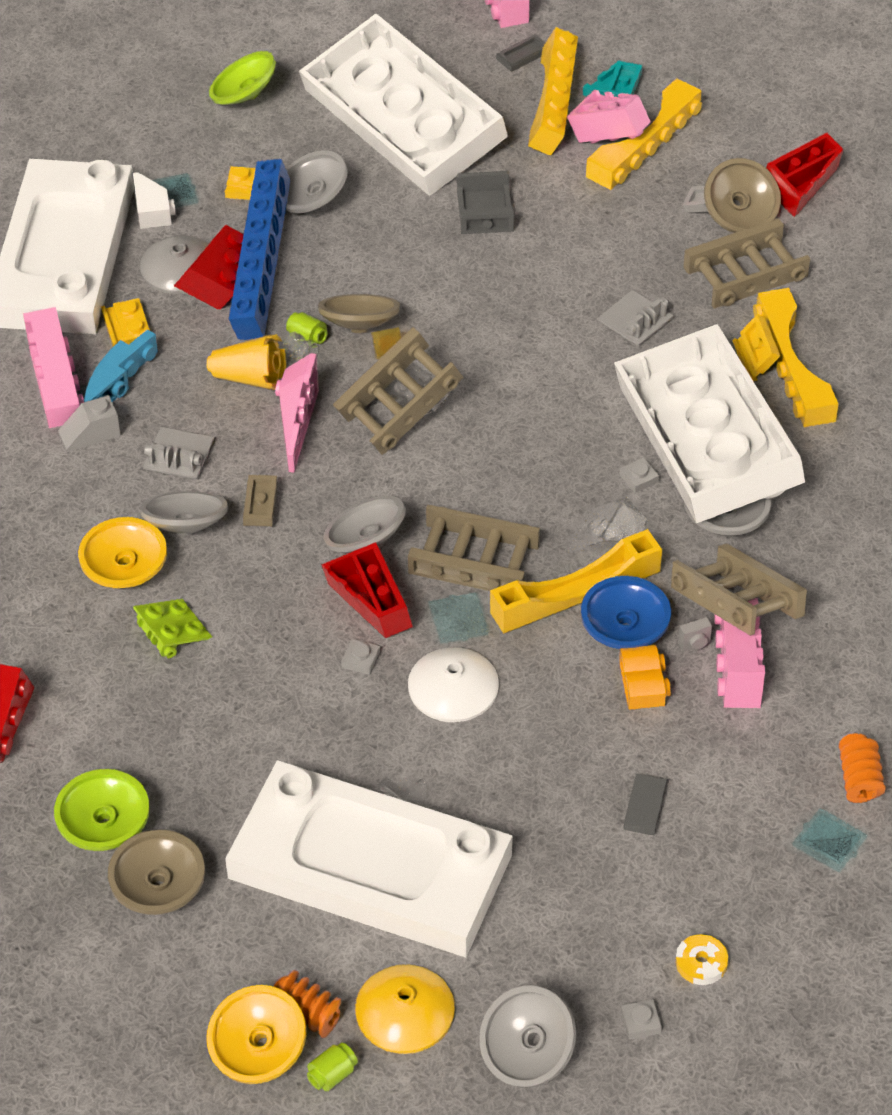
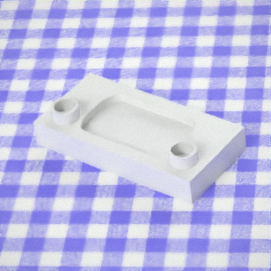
M374 14L299 71L305 90L429 196L437 192L454 179L458 173L463 172L508 137L503 116L377 14Z
M29 159L0 255V328L26 330L23 313L56 307L62 332L97 333L102 314L101 306H104L134 191L132 165L112 164L107 160L75 162Z
M718 324L614 362L623 394L696 523L763 498L777 497L785 490L805 483L800 455Z
M277 760L225 859L228 879L466 958L512 857V835Z

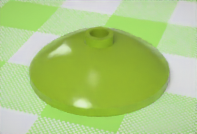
M258 51L230 64L215 78L210 86L209 96L212 101L220 105H233L256 98L267 86L274 74L276 66L274 56L268 51Z
M114 769L92 770L75 777L62 788L54 805L55 823L60 834L74 846L90 851H106L118 848L127 839L142 831L147 823L150 812L148 795L143 785L133 776ZM103 819L109 820L105 823H100Z

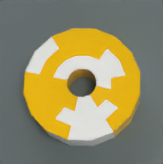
M703 934L693 935L683 940L677 948L675 963L678 972L685 980L698 985L713 984L720 980L727 970L728 953L725 946L716 938ZM704 957L707 961L699 962L697 958Z

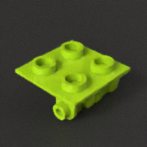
M183 599L133 606V609L138 614L136 617L137 625L144 630L151 643L157 645L156 647L163 657H174L177 653L176 647L178 644L212 638L211 634Z

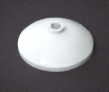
M459 647L442 648L426 654L413 666L408 679V691L414 705L425 715L444 722H462L480 716L494 703L499 689L498 675L491 662L475 651Z

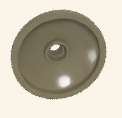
M734 158L720 163L710 173L704 187V200L709 214L716 223L732 233L774 220L780 209L781 196L775 178L764 166L750 159ZM733 199L738 200L740 206L735 205Z
M348 294L320 301L318 311L325 319L337 326L349 328L353 333H365L367 329L381 326L393 319L400 312V303L395 299L380 295Z
M150 830L132 836L117 848L108 866L109 886L115 898L128 909L149 915L169 913L189 903L199 892L205 877L204 859L196 844L186 836L169 830ZM157 881L164 882L161 885H153Z

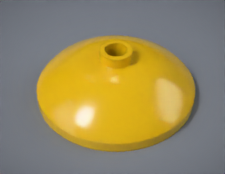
M118 517L101 522L89 530L80 543L78 557L81 569L95 583L110 588H129L145 583L161 570L166 561L167 546L163 534L156 526L139 518Z
M395 965L375 973L364 983L356 999L355 1013L361 1032L371 1043L389 1052L408 1054L426 1050L438 1043L446 1035L454 1019L455 1005L450 988L439 975L429 969L416 965ZM403 995L409 996V998L405 1000L400 999L399 997Z
M267 985L245 987L229 995L214 1011L207 1029V1047L214 1064L230 1079L245 1084L265 1083L287 1072L299 1058L306 1040V1022L299 1005L283 990ZM267 1038V1042L263 1046H257L260 1039Z

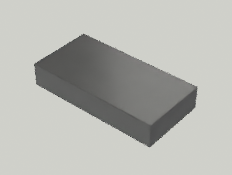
M534 34L497 53L496 59L512 72L540 58L545 42Z
M636 773L623 830L655 836L667 779Z

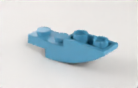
M147 329L129 345L120 340L112 347L95 368L86 389L84 402L108 395L111 402L123 397L129 389L128 377L134 376L139 367L156 356L158 352L156 334Z

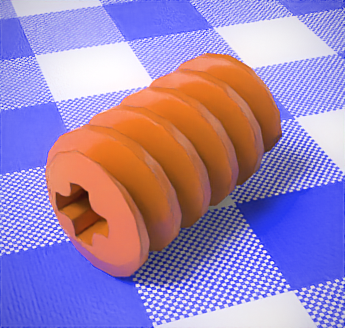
M858 733L844 736L839 741V749L841 751L840 758L842 760L847 800L853 803H864L881 796L885 792L886 787L883 783L884 775L881 772V756L878 752L879 745L877 741Z
M293 970L288 976L281 977L273 987L283 990L296 1001L303 1012L306 1025L308 1024L312 1032L319 1031L320 1037H327L340 1018L339 1007L341 999L336 997L329 1003L331 992L328 990L318 996L319 984H314L310 989H307L310 981L309 978L303 977L297 982L299 976L297 970Z

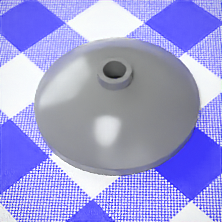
M323 150L306 154L286 168L291 180L286 211L307 213L315 211L332 201L341 191L347 178V165L343 158L335 152Z
M187 235L171 236L159 240L151 245L142 255L140 272L144 281L152 288L164 293L185 294L186 292L174 287V284L209 243Z
M180 491L151 497L141 504L140 509L141 516L150 524L165 531L188 536L196 531L206 529L222 519L228 511V503L223 497L216 494Z
M378 496L361 501L349 507L331 521L324 532V541L330 550L344 554L375 542L380 547L402 524L406 513L405 506L402 500L395 496Z
M771 498L760 499L696 524L709 532L719 535L733 536L751 532L760 527L768 518ZM684 502V507L688 516L694 523H696Z
M520 986L503 993L487 1010L480 1028V1051L488 1069L501 1081L515 1087H537L554 1079L568 1064L575 1047L576 1027L569 1007L558 995L539 986ZM539 1035V1043L533 1046L532 1040L534 1036Z

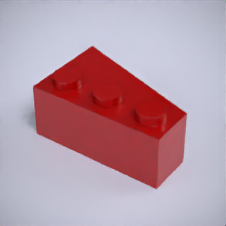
M828 133L767 164L766 169L773 175L780 190V204L794 217L838 168L844 149Z
M225 224L174 284V287L221 310L233 296L244 234Z
M376 542L321 564L327 583L384 638L413 627L407 606Z
M0 664V763H3L5 756L11 752L14 735L35 689L22 668Z

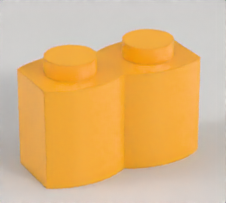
M656 645L620 648L619 665L628 710L665 706L666 696H670V682L668 678H663L662 672H665L664 654H658Z

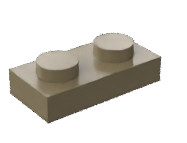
M248 475L243 513L244 526H273L278 484L277 476Z

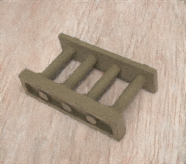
M777 218L686 249L683 268L688 275L695 272L703 273L713 287L711 306L715 309L721 306H729L735 301L753 296L759 292H764L793 281H801L808 276L810 257L806 255L794 259L782 244L784 224ZM772 248L783 263L770 267L759 253V250ZM744 255L749 256L760 271L747 276L735 259ZM721 263L725 264L736 280L723 283L712 269V266Z
M414 327L332 404L348 422L357 417L374 434L369 441L382 455L394 448L398 440L449 391L455 389L463 379V376L452 362L443 369L424 351L429 345ZM415 359L420 361L436 376L424 388L405 371ZM396 378L415 395L404 407L384 390ZM375 398L395 415L384 427L364 410Z
M428 504L426 507V526L431 527L423 550L411 547L408 554V573L487 591L516 580L525 581V572L519 571L526 549L538 550L540 528ZM443 530L459 533L451 556L435 552ZM471 536L487 539L479 562L463 558ZM499 542L516 545L508 568L491 564Z
M727 543L718 546L716 563L694 570L679 560L673 561L671 588L750 636L755 634L756 617L778 609L794 619L805 615L807 589ZM717 574L725 577L717 581H712L708 578ZM736 586L744 589L736 593L727 590ZM758 597L764 600V602L756 605L747 602Z

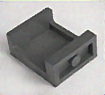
M509 172L458 173L457 197L461 234L514 232V211L510 199Z

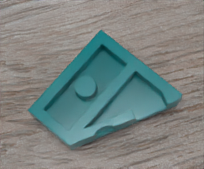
M618 60L610 66V69L600 73L597 76V81L592 85L586 83L583 86V96H588L594 90H598L600 95L612 92L614 97H618L620 93L634 94L642 74L643 65Z

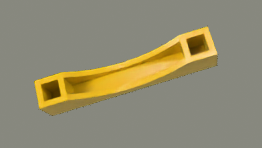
M555 27L543 46L541 64L545 68L544 86L530 129L528 147L547 155L553 154L565 134L578 36L558 27Z
M676 78L662 91L661 110L652 124L636 138L602 145L587 158L586 177L610 190L618 183L622 184L632 170H637L644 159L648 156H653L663 142H668L678 128L682 129L692 115L696 116L700 112L702 107V90Z
M784 288L759 292L757 304L753 305L754 317L757 314L763 316L767 321L780 357L776 360L777 374L779 378H784L787 398H792L794 416L800 418L803 427L836 422L838 402L831 385L810 372L800 362L792 349L789 334L795 325L797 305L790 289Z
M646 529L621 539L599 559L569 575L542 582L516 580L490 590V614L503 634L582 603L588 590L604 579L615 576H634L643 579L660 572L662 548L650 531Z

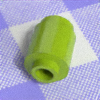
M294 312L287 320L286 330L290 335L312 347L322 344L327 337L325 322L304 312Z
M345 1043L333 1044L307 1065L309 1071L307 1078L317 1090L322 1088L324 1091H329L354 1071V1066L358 1064L357 1057Z

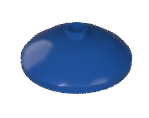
M615 576L598 582L588 590L581 605V619L587 632L598 642L616 649L635 648L651 645L664 635L670 624L671 607L664 592L655 584L639 577Z

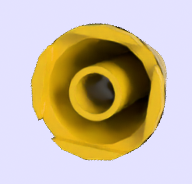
M270 334L213 350L207 358V369L215 378L276 390L277 380L279 378L282 379L286 369L285 349L279 348L278 342H282V339L277 334Z

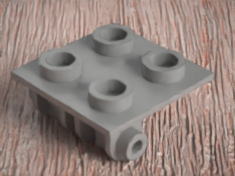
M631 290L599 316L597 320L632 343L640 346L669 322L674 315L666 311L668 301L664 297H656L651 302Z
M160 427L155 441L151 445L146 444L144 454L148 457L143 469L197 480L214 437Z

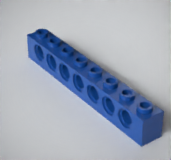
M282 159L257 161L229 314V321L239 340L256 339L265 336L291 181Z

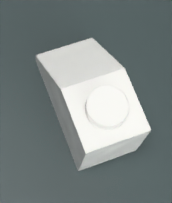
M133 173L140 229L171 225L170 215L176 214L174 199L168 200L167 189L140 173Z

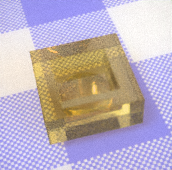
M399 327L371 332L376 359H380L401 339Z

